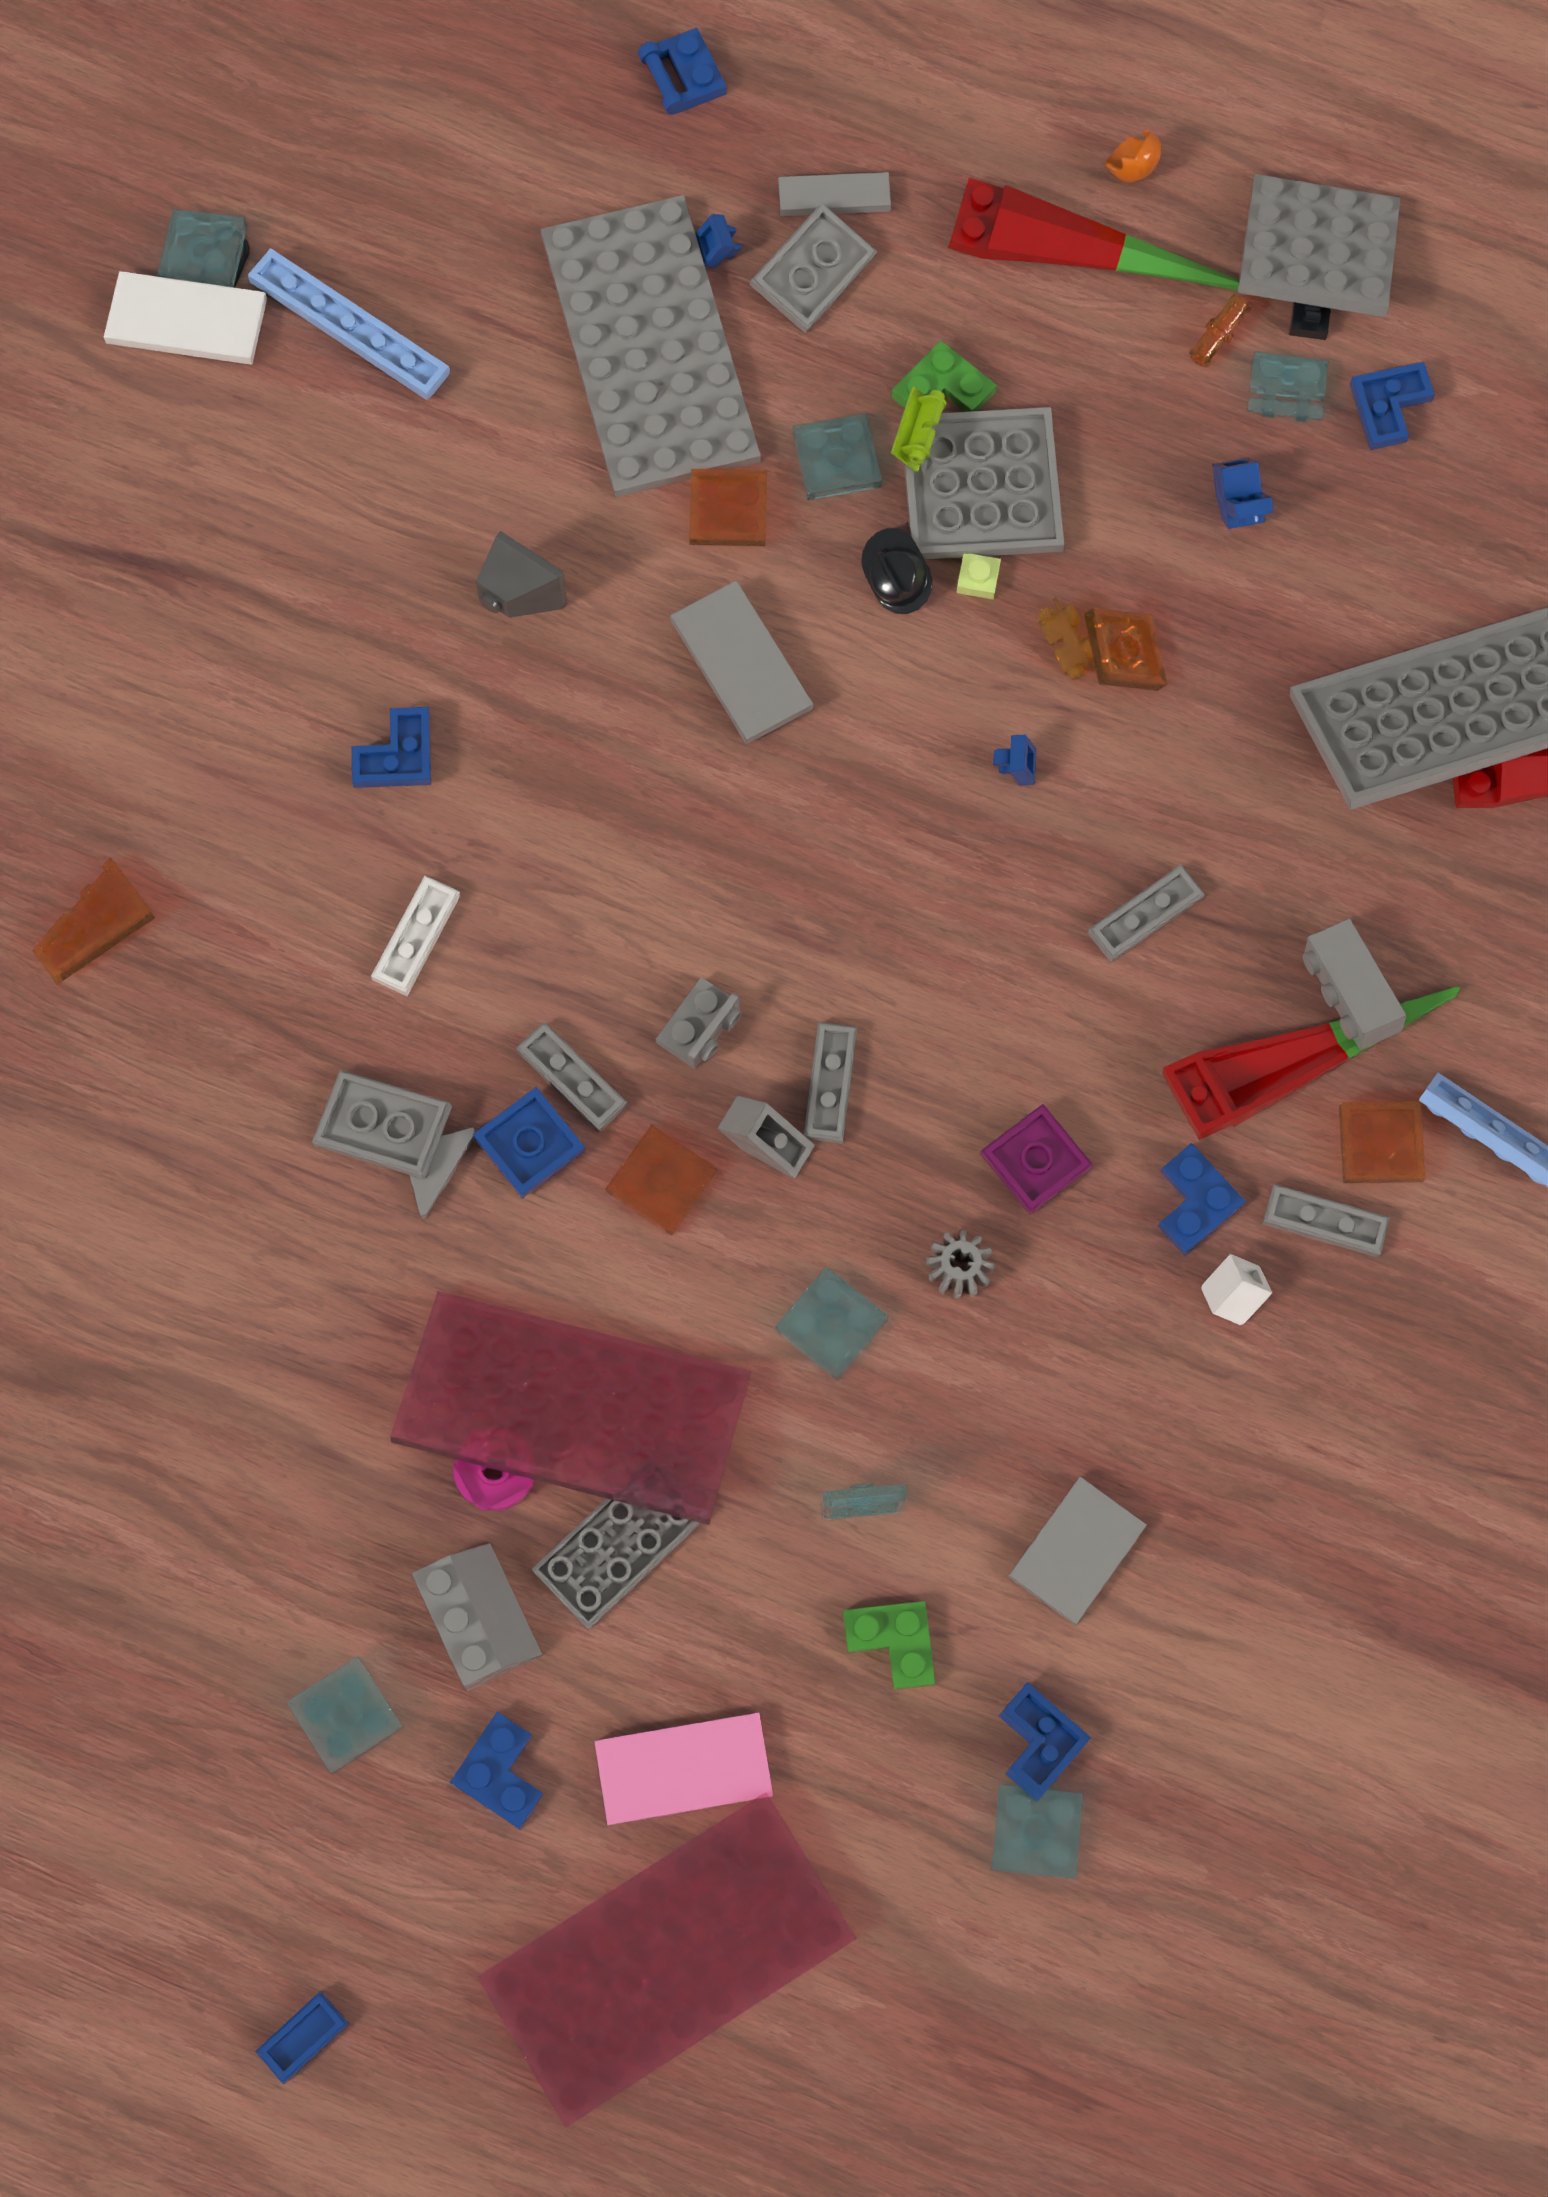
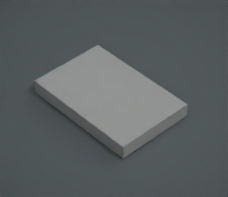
M821 203L751 279L749 285L806 333L872 261L877 251Z
M340 1070L312 1143L318 1148L425 1180L452 1105L444 1100Z
M1079 1477L1008 1578L1076 1626L1147 1524L1082 1477Z

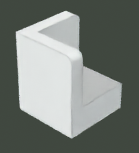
M1232 1254L1221 1263L1201 1287L1212 1313L1239 1325H1243L1272 1294L1260 1266Z

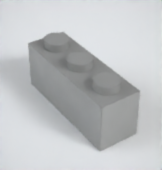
M1351 919L1308 936L1305 952L1302 955L1305 967L1311 975H1317L1322 984L1321 992L1325 1002L1329 1007H1335L1341 1017L1340 1026L1348 1040L1353 1039L1359 1050H1362L1402 1032L1406 1014Z

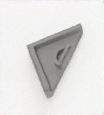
M474 1127L441 1136L425 1180L410 1175L421 1219L429 1216L428 1213L459 1166L461 1158L474 1139Z

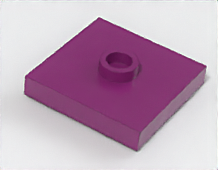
M1044 1104L980 1152L983 1159L1029 1215L1093 1167L1091 1161Z

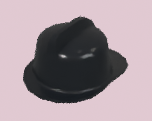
M886 528L876 532L867 541L862 551L861 560L864 575L876 598L885 609L896 614H909L919 610L928 601L932 592L933 578L916 542L907 532L899 528Z

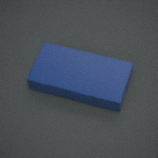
M320 1991L255 2052L277 2078L285 2084L345 2029L349 2022L324 1993Z

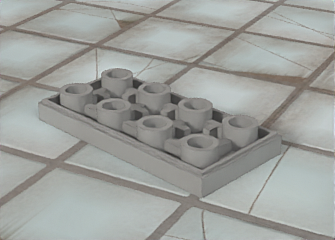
M737 580L670 615V621L746 745L813 709L811 699Z
M651 1456L533 1567L532 1571L571 1613L590 1630L708 1517V1514Z

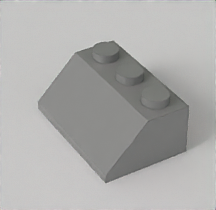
M490 1543L451 1554L412 1573L463 1687L467 1692L543 1656Z

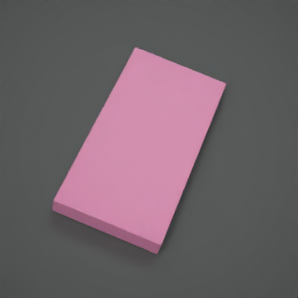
M759 1713L594 1741L608 1826L773 1797Z

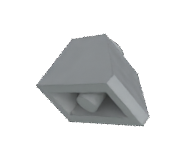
M741 1096L735 1098L717 1128L741 1150L791 1178H796L815 1146L769 1104Z

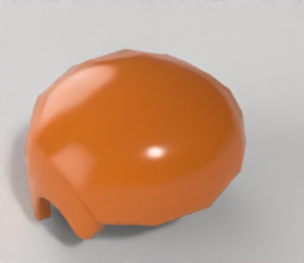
M1146 129L1143 131L1145 139L1141 140L1135 136H1129L1112 152L1104 164L1117 179L1124 183L1139 182L1147 178L1158 166L1162 153V144L1157 136Z

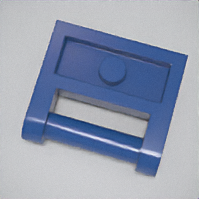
M698 28L658 43L647 42L638 49L637 53L642 63L648 65L664 98L662 104L667 114L674 115L727 94V86ZM669 57L686 92L680 93L676 91L661 61L662 59Z

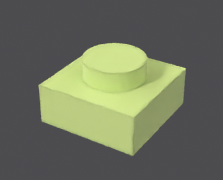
M963 554L956 593L994 600L1001 559L976 554Z

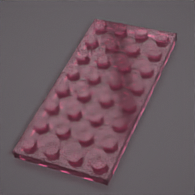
M437 1291L390 1435L391 1443L710 1525L751 1371Z
M766 1792L477 1976L566 2128L857 1938Z

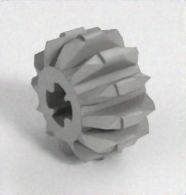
M960 1230L958 1241H955L950 1232L944 1233L943 1241L945 1245L933 1242L931 1250L936 1256H930L926 1259V1266L935 1269L929 1274V1281L943 1280L938 1290L941 1294L946 1293L950 1286L955 1288L953 1294L955 1299L961 1298L963 1288H966L971 1297L976 1296L978 1293L976 1284L987 1287L990 1279L985 1273H991L995 1269V1264L986 1260L992 1255L991 1247L978 1249L982 1241L980 1235H976L971 1242L966 1241V1230ZM958 1257L961 1262L968 1261L966 1271L963 1272L960 1267H952L955 1258Z

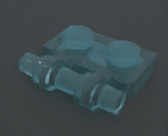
M1254 352L1249 392L1263 394V398L1249 396L1247 411L1261 413V417L1266 418L1281 415L1295 417V421L1307 422L1308 419L1322 421L1324 405L1310 404V400L1323 401L1325 397L1329 361ZM1276 396L1297 398V401L1276 400Z

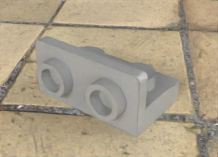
M701 977L657 1036L656 1044L693 1069L698 1066L701 1060L708 1062L719 1046V1042L716 1041L724 1029L730 1031L742 1014V1011L739 1010L740 997L734 992L729 996Z

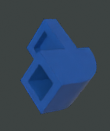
M1248 457L1212 464L1216 496L1226 527L1232 529L1264 523L1265 514L1273 513L1272 497L1262 493L1259 463Z

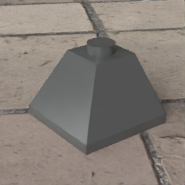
M500 531L476 580L480 603L493 613L500 611L509 618L563 609L567 604L564 572Z

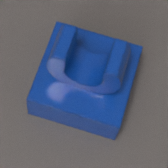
M711 214L695 233L705 267L716 268L725 257L733 258L742 249L741 244H733L732 237L737 230L735 227L727 225L724 215Z
M1026 734L1011 735L1010 749L994 750L993 765L999 766V773L1011 774L1020 786L1035 785L1036 747Z

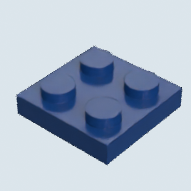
M537 1087L473 1133L476 1142L522 1199L585 1152L584 1145Z

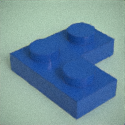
M1424 362L1354 376L1350 381V387L1370 450L1406 443L1409 434L1400 408L1432 402L1435 395Z
M429 707L390 708V745L351 746L352 784L354 788L431 785Z
M1191 1143L1160 1171L1186 1200L1164 1218L1158 1227L1185 1256L1239 1210L1246 1201Z
M1028 1682L999 1715L1003 1721L1030 1743L1005 1774L1035 1801H1038L1091 1739L1087 1733Z
M496 1712L450 1783L521 1830L544 1795L510 1771L531 1739L532 1734L499 1712Z

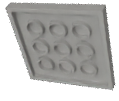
M1255 174L1251 190L1237 293L1386 317L1389 308L1400 198Z
M1051 407L942 413L939 423L932 427L936 433L930 448V457L925 459L923 464H920L918 472H914L904 464L910 536L916 542L924 560L962 558L963 554L997 556L1063 552L1064 536Z

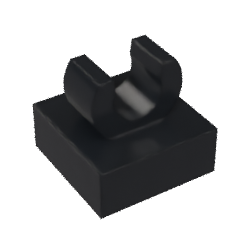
M1293 302L1289 335L1326 340L1331 308Z

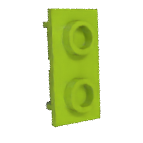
M915 386L911 389L891 454L914 472H918L920 464H923L924 460L930 457V448L936 433L932 427L939 423L942 411L947 403L944 400L945 394L943 392L932 390L930 395H925Z

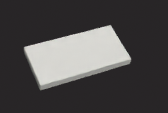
M119 271L104 340L106 344L252 365L267 296L265 292Z

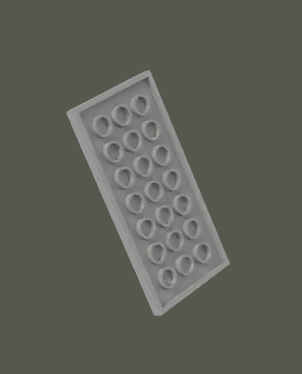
M684 195L542 228L541 237L615 498L760 463L761 455Z
M1548 607L1290 687V698L1350 810L1548 748Z

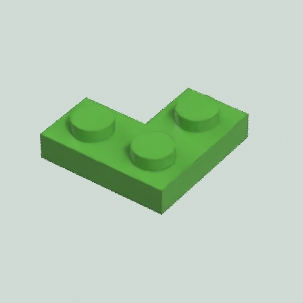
M940 340L891 390V398L905 408L912 387L915 386L925 395H930L932 390H938L943 392L949 400L964 412L978 411L996 393L997 385Z
M925 1601L843 1610L847 1653L889 1649L893 1690L935 1686Z

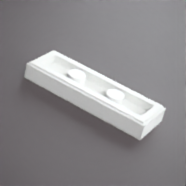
M427 876L423 877L371 975L373 981L408 996L460 898V891Z

